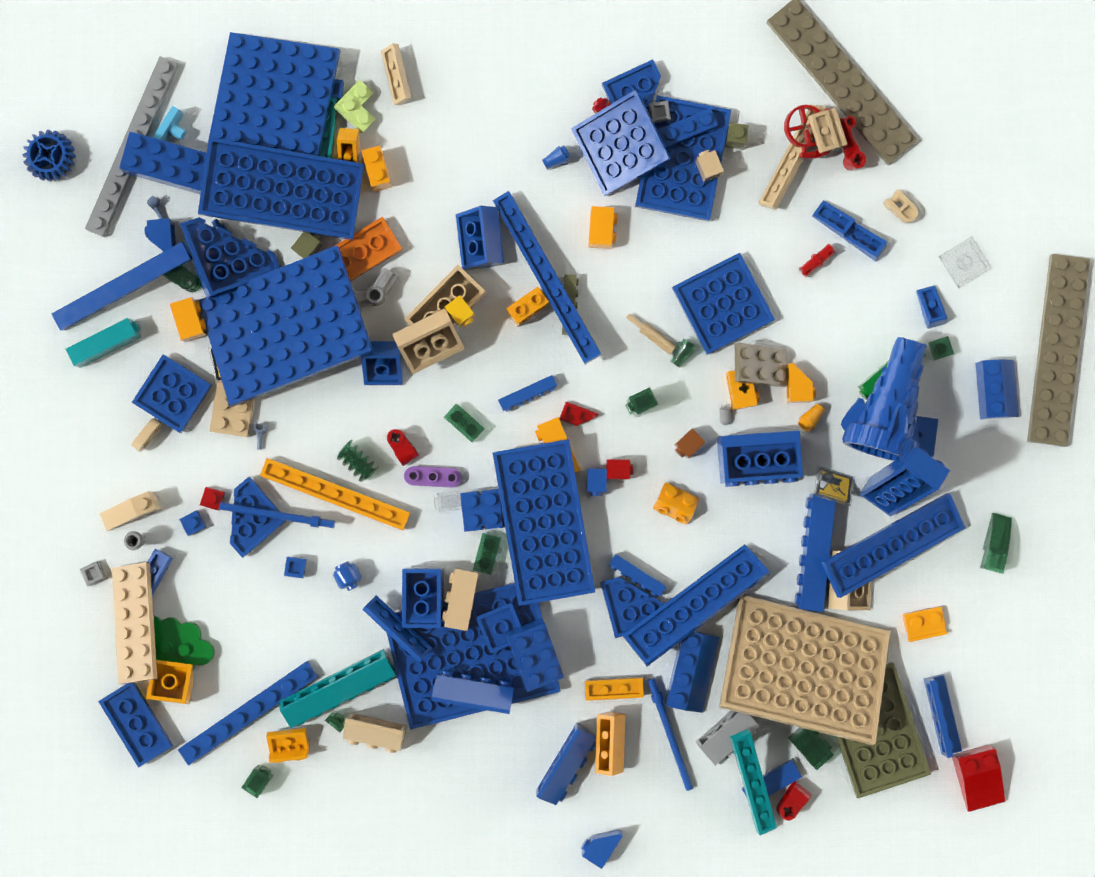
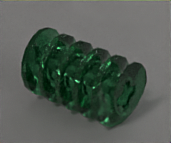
M350 440L339 451L337 460L344 459L342 463L344 466L350 464L348 470L352 471L355 469L353 475L355 477L360 475L359 481L363 482L369 479L378 470L379 466L373 468L374 461L367 463L369 456L362 458L361 456L364 451L356 452L358 445L351 447L353 440Z

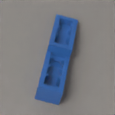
M824 200L812 215L813 218L875 262L887 247V241L857 224L854 218Z

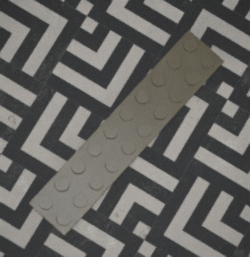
M791 0L767 20V25L846 117L852 116L855 118L856 124L854 127L887 165L918 140L799 0Z
M1051 254L1049 257L1027 442L1060 447L1068 446L1090 259Z

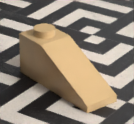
M147 491L101 512L100 516L106 531L159 511L161 508L155 492Z

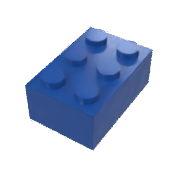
M542 619L505 632L521 680L527 692L564 678L547 627Z

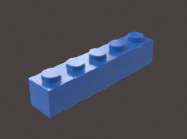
M553 375L500 398L498 401L502 410L508 412L514 406L519 407L525 401L530 402L536 396L541 397L547 391L552 392L556 390L557 384Z
M617 554L609 562L610 568L615 571L618 569L621 571L620 574L622 576L630 577V581L635 584L638 582L641 584V588L644 590L649 589L651 591L650 594L655 597L657 595L661 596L664 592L665 585Z

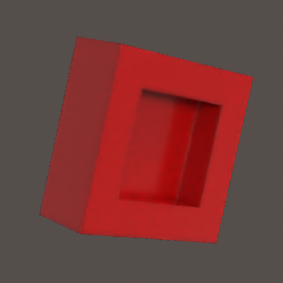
M205 487L200 505L220 511L219 505L220 502H223L225 492Z

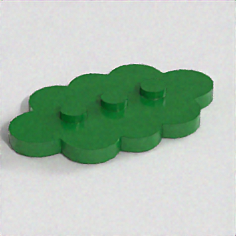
M153 615L156 660L192 664L194 671L196 665H205L213 659L215 655L214 647L209 641L201 639V630L197 624L192 622L181 624L174 617L161 620Z

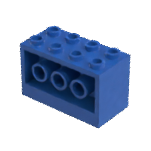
M800 431L728 435L717 438L720 484L725 483L726 487L740 486V482H744L745 486L758 485L759 481H764V484L779 483V479H783V483L798 482V478L803 477ZM778 456L781 458L780 464L776 461ZM759 457L760 459H762L761 465L757 463V459H759ZM740 458L744 463L741 467L737 463Z

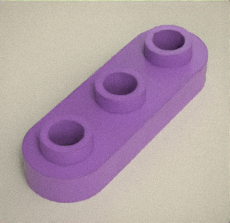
M412 466L406 469L404 479L409 485L453 488L461 483L462 475L454 468ZM412 472L417 474V478L414 480L410 478ZM431 473L436 474V479L433 481L429 478ZM450 474L455 475V480L452 482L448 479Z

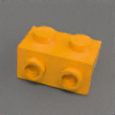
M665 482L653 509L660 514L675 519L679 523L687 525L695 512L700 498Z
M306 728L267 732L266 738L270 752L269 763H281L291 760L300 761L308 758L310 746Z

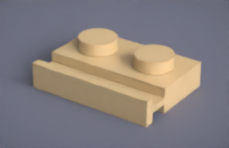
M836 107L808 116L819 153L847 145Z

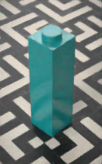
M126 318L66 348V351L73 366L81 368L141 338L139 333L141 328L136 321Z

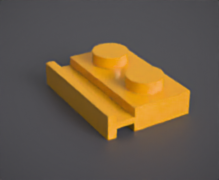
M941 606L902 614L908 642L947 634Z

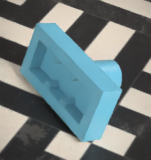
M172 106L152 138L167 142L170 136L173 135L179 140H183L187 131L178 126L183 113Z

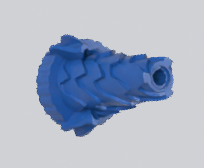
M904 337L896 339L887 367H883L881 376L877 379L873 392L869 395L866 404L862 398H858L842 419L841 426L844 430L843 444L857 451L890 461H895L915 447L919 448L916 413L918 410L919 381L924 368L922 361L927 347L926 344Z

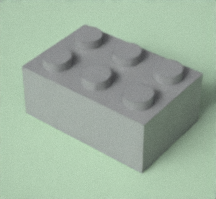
M730 710L702 735L696 743L715 766L718 763L721 765L729 758L727 755L733 751L730 736L748 729L753 737L758 732L757 728L760 726L750 715Z

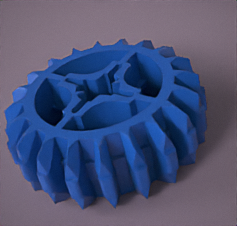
M46 130V133L39 131V136L32 134L33 140H27L29 146H23L24 150L27 151L22 154L26 158L23 162L28 166L27 170L32 172L34 177H39L42 181L47 179V181L52 182L53 178L57 181L60 180V175L66 177V170L72 172L69 166L75 165V162L71 160L76 158V155L72 153L75 148L71 146L72 142L66 139L64 134H60L55 130L53 133L50 130ZM50 142L58 143L50 147L45 146V144ZM46 151H48L49 153H51V154H50V155H51L50 158H51L52 160L49 159L48 153H47ZM47 165L54 166L51 169H41V167H46Z

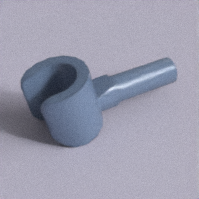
M151 196L147 200V204L156 212L160 219H165L157 208L161 202L156 197Z
M256 422L254 429L258 437L257 449L262 450V437L267 431V426L263 423V429L258 430V423Z

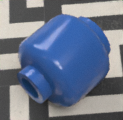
M347 561L335 567L336 570L333 572V577L339 589L347 588V591L358 587L357 583L360 582L362 577L356 564Z

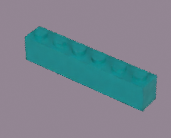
M382 649L279 701L280 712L290 728L301 726L307 720L319 717L323 712L331 708L334 709L341 703L352 700L359 694L370 691L383 682L390 681L396 676L394 666L385 650Z

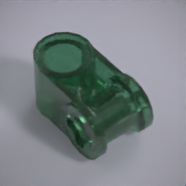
M183 265L164 275L168 280L190 293L197 292L200 289L201 283L198 277L189 272Z

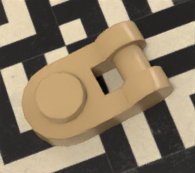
M896 190L892 198H888L883 202L884 206L903 223H911L918 216L916 206L900 190ZM898 201L903 204L900 208L896 205Z

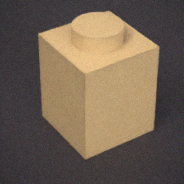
M706 150L698 154L699 157H697L695 162L703 182L722 176L724 170L715 150L711 152Z

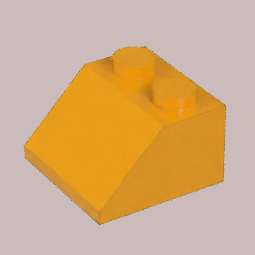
M156 660L157 679L149 680L146 699L190 704L193 688V665Z

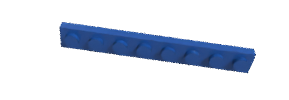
M308 661L304 662L178 749L179 753L189 766L280 703L279 701L291 696L310 683L318 675Z

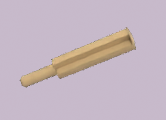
M631 314L626 316L629 321L640 328L639 332L667 354L673 353L676 345L647 323H641Z

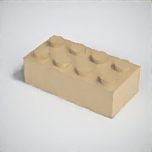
M457 265L404 320L410 326L444 309L447 304L459 295L472 310L486 296V291ZM447 312L453 326L455 327L457 325L456 322Z

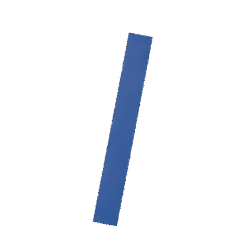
M180 242L51 314L59 330L63 331L193 259L185 243Z

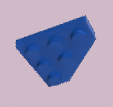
M652 59L603 82L602 87L610 104L632 91L638 90L649 112V103L653 101L661 75Z
M250 476L234 489V504L280 512ZM232 512L230 544L244 558L284 524L286 520Z
M620 577L600 582L615 638L623 637L622 635L665 604Z

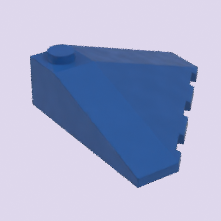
M200 217L180 223L199 281L207 299L249 283L253 278L281 268L274 252L270 250L265 252L257 248V244L244 238L242 240L231 236L232 232L219 226L214 228L206 224V220Z

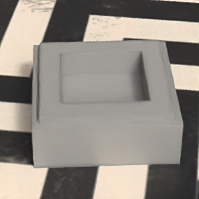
M668 101L649 103L650 116L653 123L671 121Z
M95 561L80 569L87 587L107 578L99 561Z

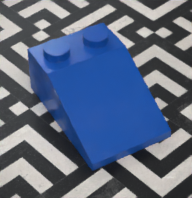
M444 568L402 569V628H441Z

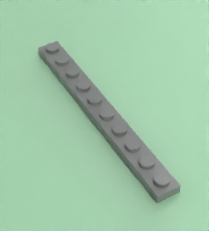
M159 56L85 229L87 231L105 237L131 175L125 174L119 169L129 131L149 136L179 65L176 62Z

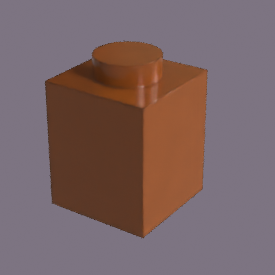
M692 428L674 444L676 447L675 451L681 458L685 456L688 459L705 441Z

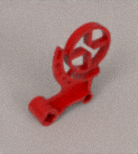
M800 105L792 109L785 118L784 132L787 139L794 146L802 148V152L799 153L800 158L813 159L828 154L832 150L819 153L818 149L813 152H807V148L816 145V141L811 142L809 129L803 131L806 144L799 143L791 135L792 131L804 128L803 125L789 128L791 116L795 111L799 110L802 124L807 123L805 109L811 110L815 114L821 112L812 105ZM848 116L846 118H839L847 141V145L842 146L844 152L843 166L846 170L853 171L865 165L866 156L859 150L852 135L851 128L855 126L856 120L854 117Z

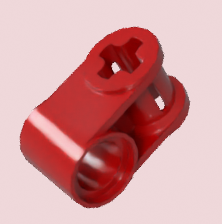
M393 429L388 432L387 441L402 466H405L419 456L412 443L409 442L401 430ZM393 433L397 435L400 434V442L391 440L393 438Z
M796 781L793 782L776 806L777 813L787 821L793 820L809 801L811 793ZM786 807L790 812L787 813L783 809Z

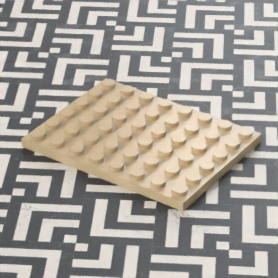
M742 595L738 598L719 707L875 745L890 631Z

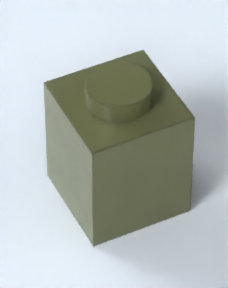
M730 122L724 147L743 150L747 141L749 125Z
M303 232L291 249L302 258H306L316 254L323 245L319 241L321 238L317 234Z

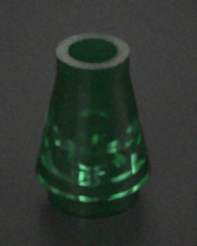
M683 338L681 342L679 341L670 362L680 368L695 352L696 346Z

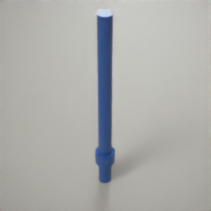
M220 502L219 510L310 524L311 527L319 528V526L335 527L334 520L321 519L320 516L315 515L309 517Z
M655 678L649 679L647 681L652 693L651 698L659 712L686 791L692 790L693 786L663 703L662 692H659Z

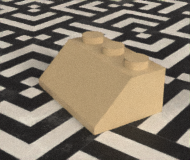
M445 308L392 334L412 374L465 349Z
M830 550V557L841 551ZM829 581L828 609L847 611L870 610L871 581L842 598H837Z
M350 713L345 718L343 739L348 740L347 742L350 744L359 745L360 742L367 744L366 747L378 749V747L386 748L385 751L397 753V751L402 749L407 725Z

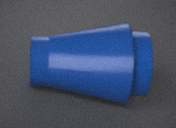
M565 145L561 147L558 146L542 161L548 170L552 167L568 163L571 156Z

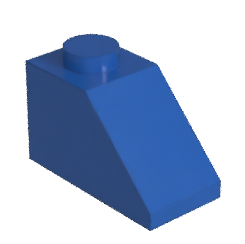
M170 218L146 220L147 226H145L144 230L148 240L163 252L176 245L174 221Z
M618 829L592 835L581 846L582 857L602 869L623 837L622 831Z

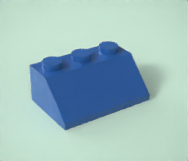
M481 205L455 214L462 269L490 268L504 264L498 207Z
M982 360L975 363L980 420L1019 417L1014 360Z

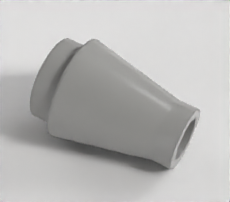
M137 531L127 533L124 538V544L129 550H138L146 542L145 537Z

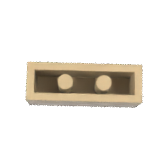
M456 568L455 572H451L449 583H452L451 591H447L445 601L449 603L448 610H444L442 622H445L444 627L468 631L479 572Z

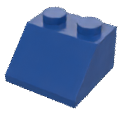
M370 341L374 352L361 357L364 385H402L403 356L396 342Z

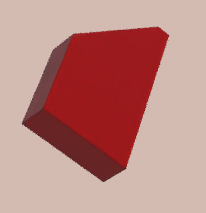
M565 402L559 420L578 426L598 417L599 414Z

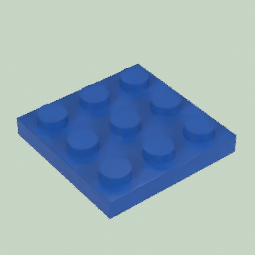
M163 354L132 403L182 434L213 385Z

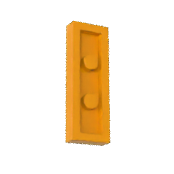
M642 677L585 680L586 701L644 698Z

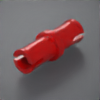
M827 244L817 254H813L811 259L799 268V271L807 278L818 267L821 268L824 265L823 263L834 255L836 251L830 244Z

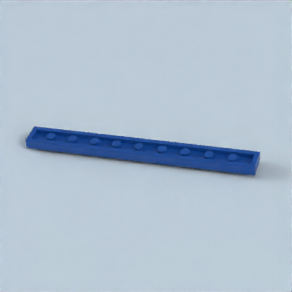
M510 191L492 200L495 206L498 207L501 217L584 364L586 365L601 356L599 348Z

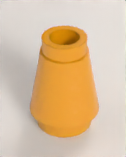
M815 404L799 417L798 425L806 432L814 430L825 409L821 405Z

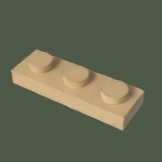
M392 43L383 49L381 53L394 105H401L411 99V94L399 44Z

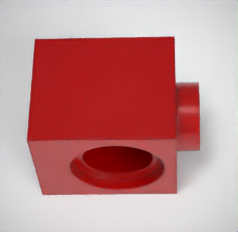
M606 460L607 479H630V475H634V464H630V460Z

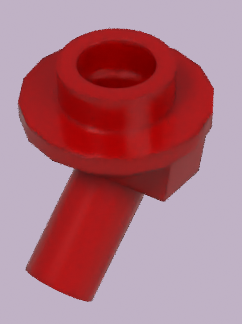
M598 98L593 103L592 111L596 114L611 104L607 98Z

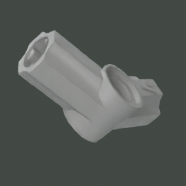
M383 268L372 287L354 292L359 308L382 305L398 276L390 270ZM380 292L378 300H371L372 293Z

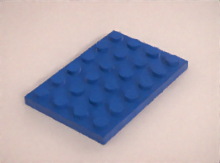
M657 95L656 102L668 101L671 121L654 123L657 130L711 108L718 126L666 148L671 160L641 176L635 207L709 222L718 177L703 182L695 161L699 157V153L706 150L710 152L715 150L721 163L731 109Z

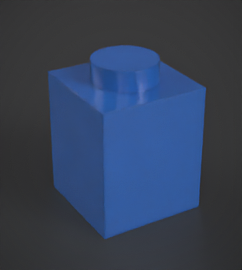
M587 469L586 492H591L590 496H602V492L606 493L607 469Z

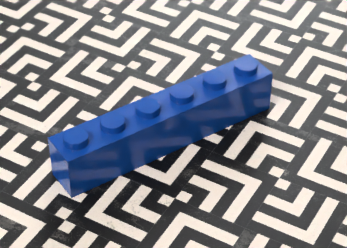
M810 494L806 498L805 508L808 509V513L803 521V527L806 528V531L801 539V547L804 548L803 555L800 554L799 557L801 574L797 575L799 592L795 594L794 603L797 604L798 609L823 612L827 574L821 562L830 557L836 500L817 494Z

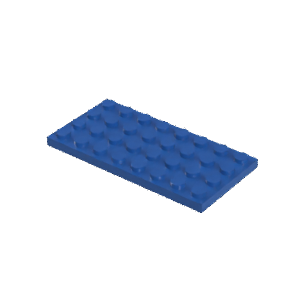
M209 137L198 215L353 240L364 164Z
M569 439L492 452L519 606L595 593Z

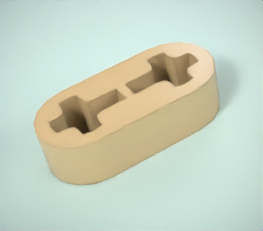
M155 417L152 418L135 438L132 447L139 452L143 451L161 429L162 423Z

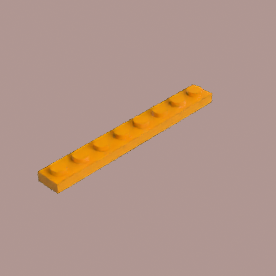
M266 458L260 474L261 477L404 531L410 516V512Z

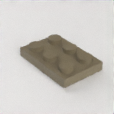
M746 343L734 344L735 382L775 387L787 386L786 348Z

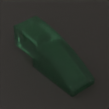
M992 513L983 545V550L985 551L980 566L981 569L999 574L1004 573L1011 537V517Z

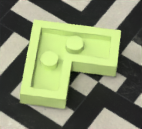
M359 79L335 104L334 108L363 134L375 121V118L362 107L374 92Z

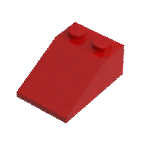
M985 745L953 754L952 760L968 812L1005 802L1001 766L994 747Z

